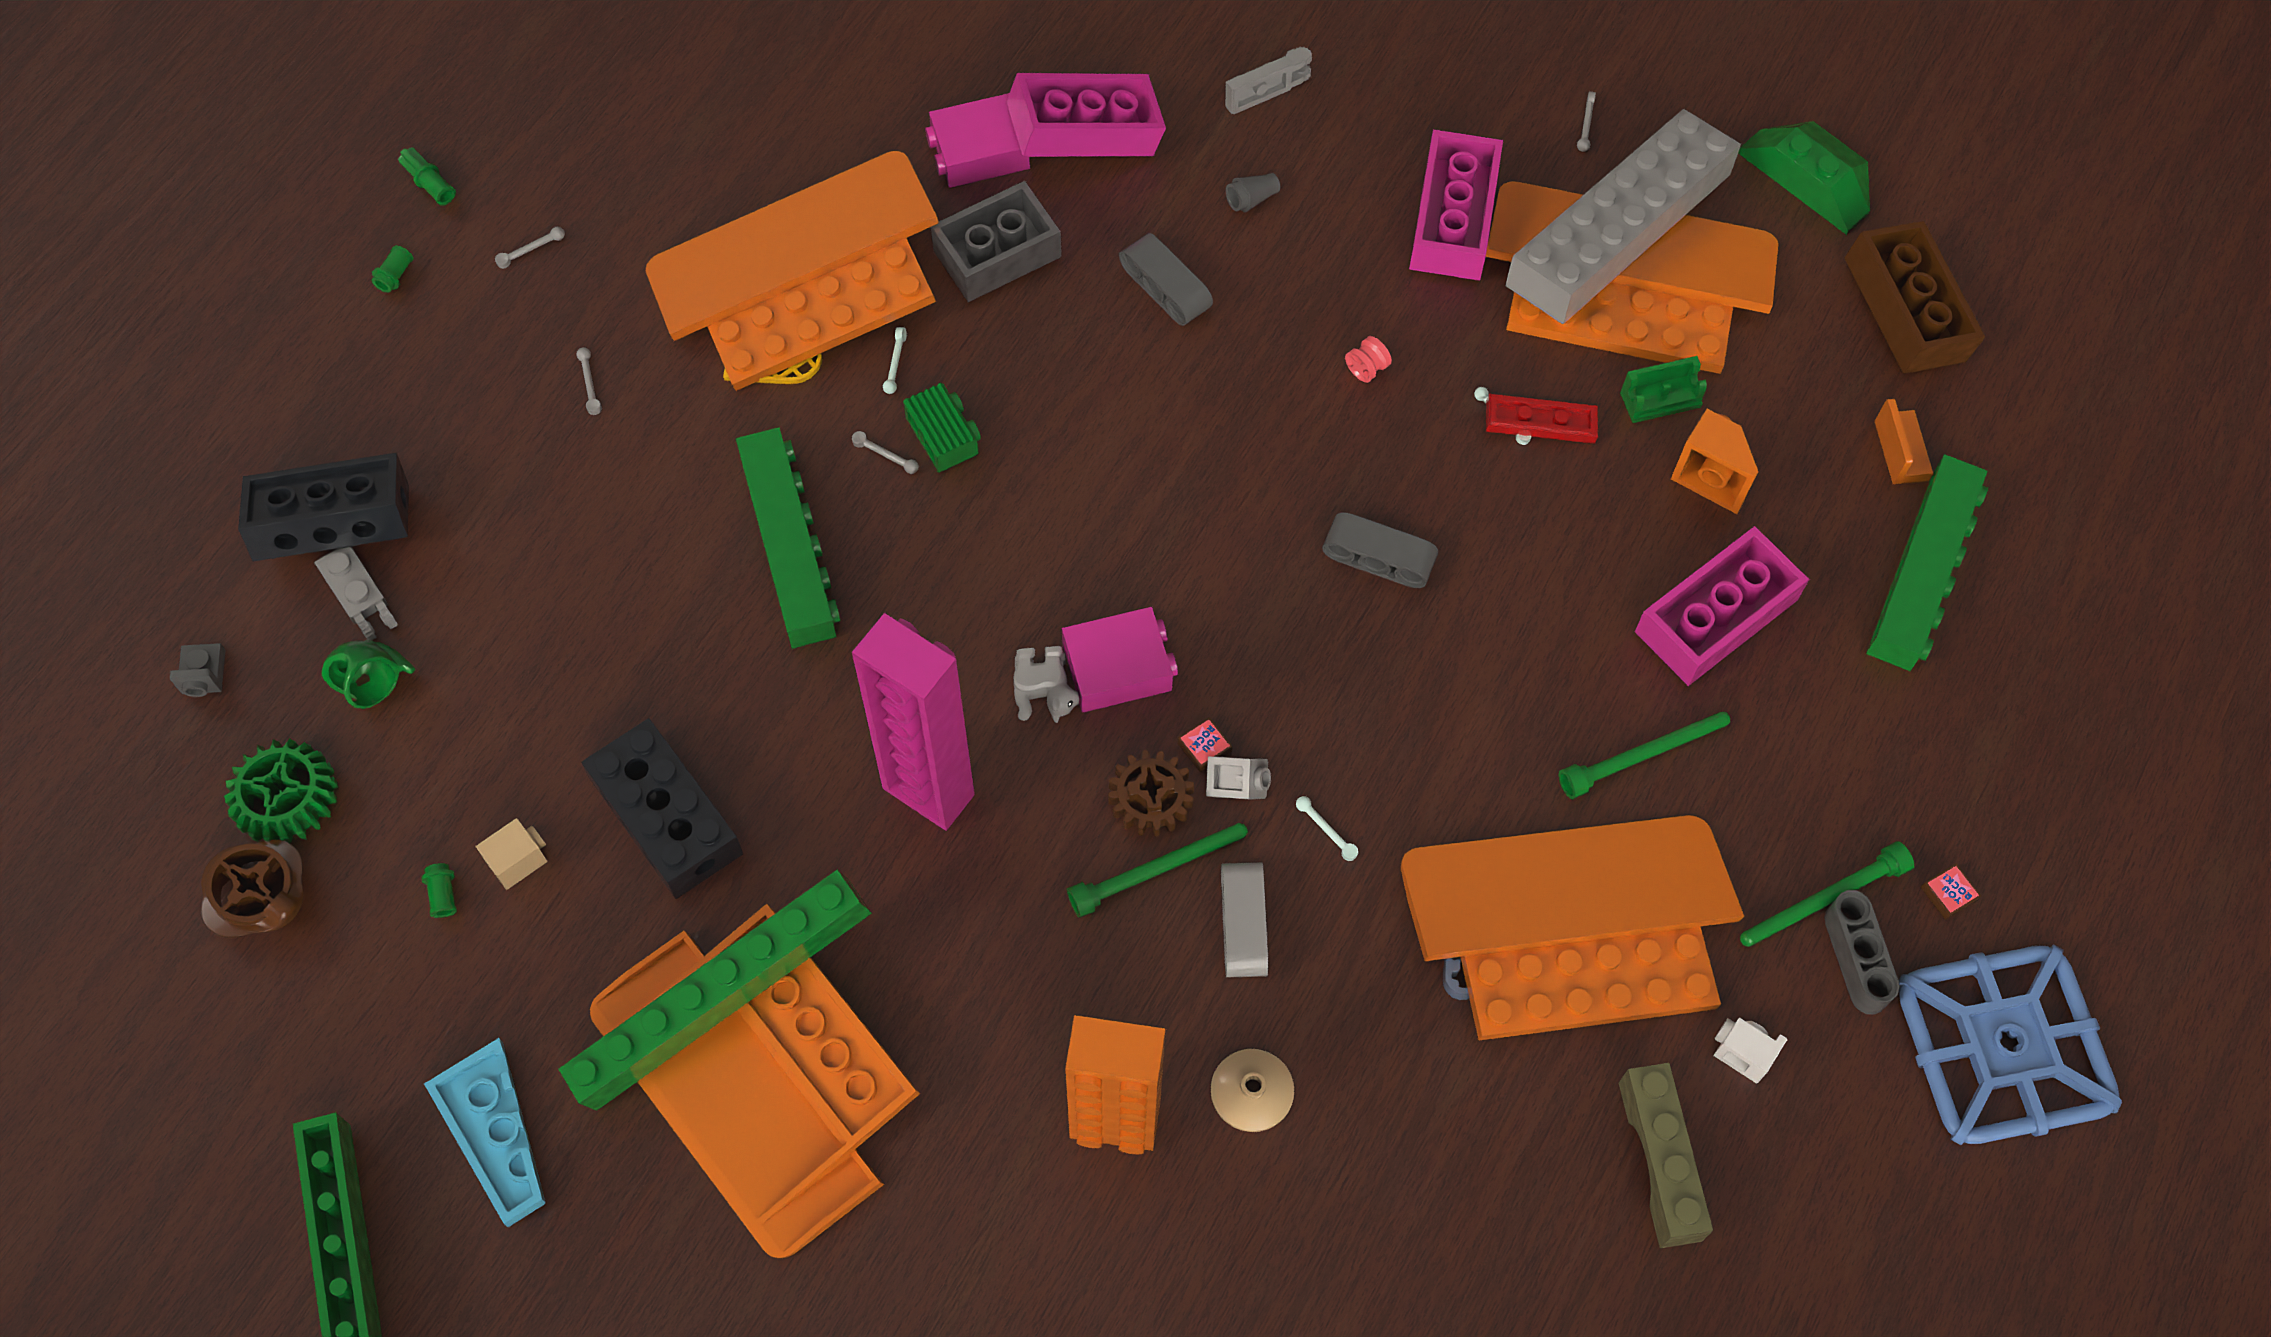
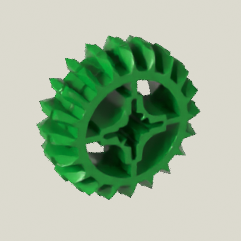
M289 738L286 744L282 746L279 741L273 739L268 750L263 746L257 745V755L251 757L243 754V760L246 764L243 767H232V772L237 778L225 781L226 787L230 791V793L224 796L225 803L230 807L227 810L229 817L234 822L236 821V827L242 833H248L252 840L257 842L262 839L270 842L280 838L282 841L291 844L292 837L295 834L301 839L306 840L307 832L305 830L311 826L313 829L320 830V823L317 820L320 817H331V811L326 805L337 803V797L332 792L339 788L337 780L333 777L335 774L334 768L330 763L326 762L325 756L320 751H314L311 745L305 742L299 746L296 741ZM298 769L309 772V786L303 785L296 775ZM254 798L261 799L266 808L265 816L255 813Z

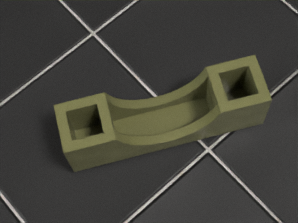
M1670 1063L1628 1069L1619 1081V1087L1628 1123L1636 1129L1646 1155L1651 1186L1649 1207L1659 1247L1666 1248L1702 1242L1713 1231Z

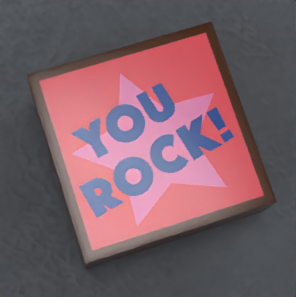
M1210 717L1177 739L1178 745L1200 772L1207 768L1208 756L1225 757L1232 752L1233 747Z
M1957 863L1929 879L1921 886V889L1945 920L1982 897Z

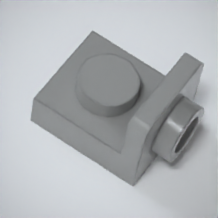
M1208 756L1206 796L1239 799L1266 798L1267 790L1271 784L1268 759Z

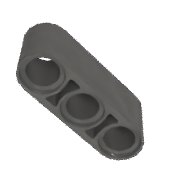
M1147 233L1119 253V259L1125 271L1179 325H1186L1213 305V298L1208 288L1155 235Z
M1350 513L1336 514L1322 547L1323 552L1337 562L1412 588L1425 587L1438 556L1437 547L1425 539Z
M1847 890L1842 892L1826 911L1824 917L1825 925L1851 1001L1860 1012L1877 1014L1898 995L1899 981L1870 900L1862 892ZM1841 908L1850 910L1856 920L1846 918L1841 912ZM1854 946H1859L1866 950L1869 958L1860 957L1854 950ZM1867 984H1872L1879 988L1882 997H1876L1870 993Z

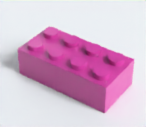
M1017 73L1007 99L1008 109L1023 157L1154 156L1166 129L1148 74Z
M1433 129L1410 270L1480 281L1487 252L1503 140Z
M1754 526L1647 608L1641 616L1635 633L1689 686L1798 601L1810 579Z

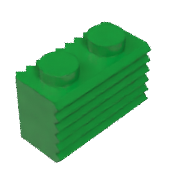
M939 383L937 386L925 389L924 392H919L917 395H912L911 398H906L903 401L906 419L938 473L979 454L977 441L981 440L980 432L972 419L966 422L962 415L964 408L956 392L949 394L945 385Z

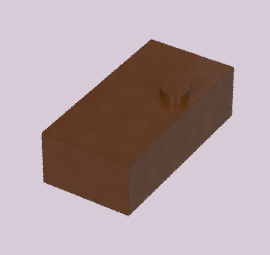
M1920 221L1862 231L1846 254L1845 260L1903 374L1967 362L1984 340L1985 335L1925 222Z

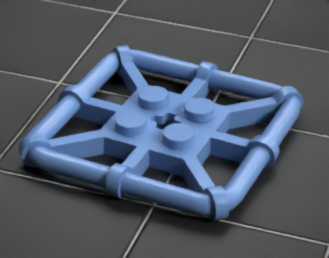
M2054 944L2051 947L2031 946L1986 956L1980 952L1971 954L1969 959L1921 968L1900 976L1898 980L1900 987L1899 999L1918 1055L1915 1057L1918 1068L1924 1069L1941 1120L1947 1131L1951 1134L1950 1139L1957 1144H1982L2030 1133L2037 1137L2048 1134L2049 1129L2098 1120L2111 1113L2118 1112L2122 1100L2119 1098L2116 1079L2097 1033L2100 1030L2099 1023L2096 1018L2091 1017L2073 968L2068 959L2063 955L2064 950ZM2041 962V967L2026 995L2002 999L1992 971ZM2055 970L2074 1022L2049 1027L2039 998ZM1973 975L1978 980L1986 1003L1965 1007L1927 984ZM1917 998L1955 1019L1964 1044L1935 1050ZM2002 1032H2006L2007 1036L2011 1039H2017L2018 1045L2013 1048V1052L2008 1051L2000 1043ZM2071 1036L2081 1037L2098 1084L2063 1064L2055 1042L2056 1039ZM1969 1057L1979 1086L1960 1120L1940 1063ZM2054 1077L2090 1098L2094 1103L2044 1113L2033 1081ZM2017 1086L2027 1113L2026 1117L1973 1127L1992 1090Z

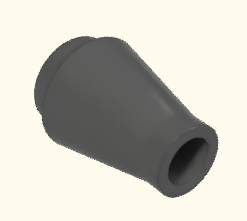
M1274 173L1234 178L1232 183L1226 187L1227 201L1233 210L1247 212L1271 195L1279 193L1280 182Z

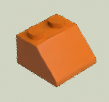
M1707 408L1686 441L1671 480L1738 514L1759 472L1742 427L1734 423L1726 415L1717 414Z

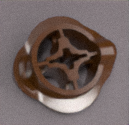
M271 840L270 842L262 841L257 844L232 846L216 854L205 867L201 881L203 892L202 918L209 930L221 937L236 938L251 933L275 931L291 922L298 914L304 898L302 885L303 862L297 849L288 842ZM259 861V862H258L254 867H252V868H248V869H242V868H241L242 865H244V864H247V863H250V862ZM283 869L284 887L274 897L271 893L272 887L278 880L276 878L277 874ZM231 880L233 888L227 896L229 901L222 907V887ZM241 880L248 885H252L254 887L259 886V889L264 894V896L260 895L256 891L253 892L249 889L246 890ZM254 908H264V911L259 914L245 916Z

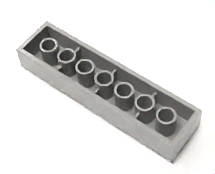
M1681 110L1514 254L1505 286L1561 324H1564L1731 175L1741 144L1687 110Z

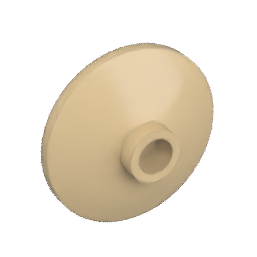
M1244 1049L1226 1057L1216 1068L1211 1081V1099L1217 1113L1226 1123L1242 1131L1260 1132L1276 1126L1288 1114L1294 1099V1083L1288 1068L1279 1058L1263 1050ZM1249 1080H1256L1260 1083L1261 1089L1257 1092H1250L1245 1084Z

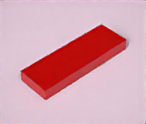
M1489 394L1486 400V432L1519 434L1595 444L1598 438V406Z

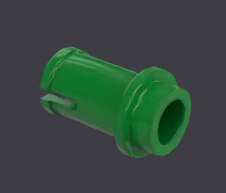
M393 246L380 268L377 267L372 271L373 278L371 281L373 285L387 293L397 289L400 285L399 278L413 261L412 254L401 246Z
M445 863L427 866L424 869L425 874L421 878L422 883L427 885L430 916L444 918L454 915L457 912L451 882L455 878L454 871L450 870L449 865Z

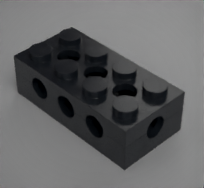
M396 452L243 476L238 530L252 561L275 559L408 537L409 484L398 454Z
M650 718L581 761L592 784L675 899L743 855L737 836ZM684 836H689L684 840L678 841L680 838Z

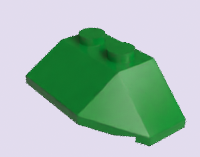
M1814 121L1760 129L1739 149L1738 154L1846 235L1870 212L1868 161Z

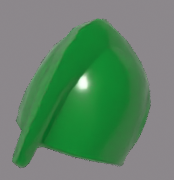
M357 640L340 644L324 661L321 673L329 687L344 694L350 705L355 708L366 709L380 703L390 695L396 687L400 672L404 671L412 674L416 669L397 650L381 642ZM364 673L369 675V682L357 686L355 682Z

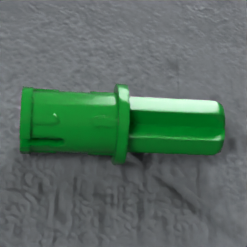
M412 147L401 150L398 161L414 178L415 185L419 188H424L439 205L450 203L456 195V190L439 174L438 167L435 164L428 163Z

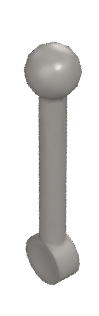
M1588 92L1582 136L1577 142V148L1581 152L1588 151L1591 146L1588 137L1596 92Z
M554 227L549 234L509 254L499 253L495 257V262L499 268H507L511 264V260L552 240H562L565 232L561 227Z
M582 347L577 350L576 356L582 363L589 399L586 403V408L589 414L597 415L601 412L602 406L595 396L589 365L591 352L586 347Z
M857 431L852 435V442L855 447L861 448L865 446L903 466L909 474H914L918 471L919 465L915 460H906L869 441L864 432Z

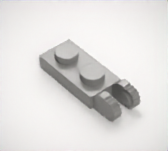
M1301 46L1299 48L1296 47V49L1287 51L1286 56L1266 63L1259 68L1226 81L1225 107L1231 114H1236L1290 91L1292 87L1309 80L1311 68L1307 64H1310L1312 61L1311 50Z
M351 546L338 548L314 562L354 625L358 624L367 640L372 641L377 637L375 630L365 618L379 611V616L384 624L389 626L390 629L398 625L386 607L388 603Z

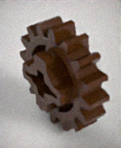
M1143 750L1142 759L1138 761L1131 754L1128 755V767L1117 764L1115 774L1118 778L1113 777L1109 779V789L1112 792L1108 793V803L1116 805L1113 808L1114 818L1125 816L1124 828L1127 830L1134 824L1138 825V834L1141 836L1145 833L1146 828H1152L1155 837L1160 835V827L1166 826L1168 830L1173 832L1175 830V819L1185 822L1187 820L1185 808L1193 807L1194 797L1190 796V794L1194 793V782L1186 781L1189 778L1188 768L1177 770V757L1172 758L1169 762L1164 761V751H1159L1156 758H1150L1148 751ZM1140 774L1135 781L1129 782L1133 777ZM1148 782L1150 783L1151 790L1156 795L1155 804L1152 803L1151 796L1146 791ZM1173 804L1168 810L1162 813L1163 809L1167 805Z

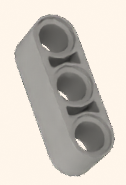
M1222 863L1221 888L1226 977H1267L1268 947L1263 863Z

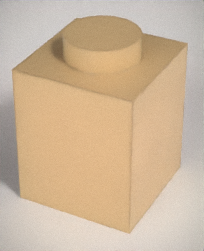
M517 818L475 846L506 890L547 863L540 850L546 845L533 826L525 830Z

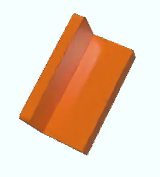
M1886 399L1875 419V425L1892 483L1902 484L1929 481L1933 475V470L1915 410L1898 411L1895 399Z

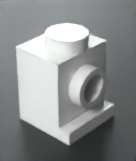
M1739 1017L1736 1022H1733L1727 1018L1715 1037V1040L1721 1044L1713 1056L1753 1082L1758 1083L1772 1066L1787 1038L1780 1034L1774 1040L1768 1036V1032L1761 1025L1753 1021H1744Z

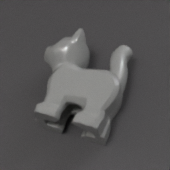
M1046 647L1045 662L1034 663V660H1032L1035 656L1034 648L1018 649L1015 657L1013 679L1015 701L1019 707L1018 718L1025 721L1031 716L1032 706L1029 700L1047 696L1048 709L1054 722L1058 723L1059 718L1069 714L1080 701L1079 693L1067 685V675L1063 667L1065 665V653H1063L1062 647Z

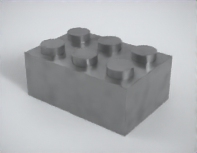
M1025 181L945 218L931 227L933 251L968 302L1061 257V231Z

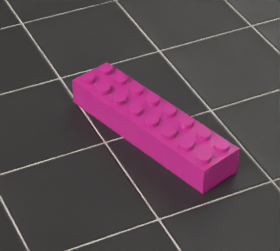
M884 613L852 651L882 788L947 831L975 795L956 658L954 653L944 644L938 641L932 644L921 637L919 631L910 622L901 618L896 621Z

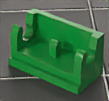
M1698 356L1628 371L1620 394L1632 423L1702 407V399L1706 392L1707 382L1706 379L1698 381L1697 375L1701 366Z

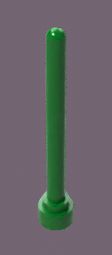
M1718 712L1589 767L1573 764L1559 771L1558 776L1561 787L1570 799L1587 794L1589 788L1593 787L1594 782L1727 726L1730 723V716L1726 712Z
M1237 823L1096 885H1093L1091 882L1086 885L1080 882L1067 888L1068 898L1076 915L1079 918L1095 912V907L1101 905L1100 900L1246 837L1248 829L1243 823Z
M1899 841L1893 842L1881 849V854L1876 858L1877 861L1742 932L1740 935L1741 943L1747 947L1759 943L1832 904L1844 891L1858 890L1884 875L1888 877L1893 875L1896 877L1902 876L1914 869V860L1911 853L1903 843Z

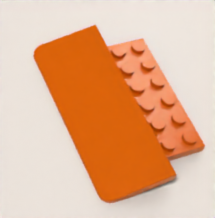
M891 151L655 255L647 263L646 274L672 339L675 341L708 327L729 379L737 391L758 382L760 378L771 376L935 303L933 293L907 237L938 224L939 221L906 154L899 151Z
M1516 181L1504 183L1498 192L1486 257L1511 262L1514 254L1583 195ZM1685 215L1564 324H1561L1514 292L1506 330L1664 363L1698 356L1701 363L1700 370L1721 374L1725 362L1733 307L1767 314L1771 311L1774 297L1778 241L1771 233L1764 230Z
M1686 815L1419 847L1409 850L1401 861V872L1406 896L1424 961L1461 958L1479 1041L1715 1010L1721 1005L1701 926L1739 922L1744 917L1712 830L1699 817Z
M768 904L764 905L706 955L686 931L681 932L623 973L594 998L590 1007L592 1022L604 1037L776 914V912ZM812 957L638 1081L639 1085L762 1249L768 1255L775 1258H787L794 1255L884 1185L856 1148L920 1094Z

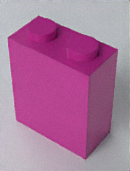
M1010 93L929 112L931 126L925 127L927 141L930 148L936 147L938 154L934 155L936 169L939 176L945 174L949 188L1030 169L1029 157L1022 156L1008 109L1007 99Z
M1152 607L1062 628V644L1075 690L1079 693V704L1082 713L1172 691L1173 676L1178 675L1177 665L1173 653L1166 654L1163 642L1167 641L1165 625L1162 619L1156 620Z

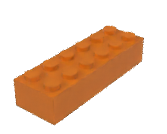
M1074 1015L1065 1070L1069 1133L1071 1139H1077L1078 1145L1089 1148H1101L1102 1143L1118 1145L1120 1151L1129 1154H1143L1144 1150L1153 1151L1161 1101L1165 1043L1164 1028Z

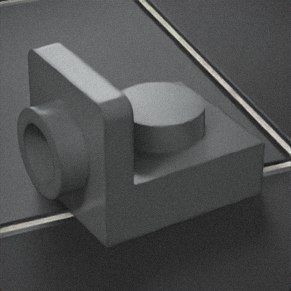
M221 643L181 646L179 670L170 671L171 682L182 694L191 697H202L207 693L222 692L225 648Z

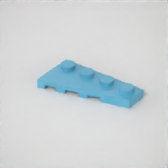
M498 1038L424 1083L501 1220L507 1227H510L546 1204L504 1044Z

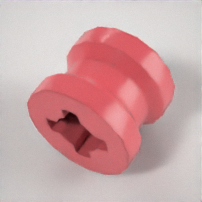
M1368 336L1361 342L1359 349L1353 348L1345 356L1349 370L1355 377L1366 383L1376 377L1377 370L1386 369L1391 365L1392 361L1385 345L1373 336Z

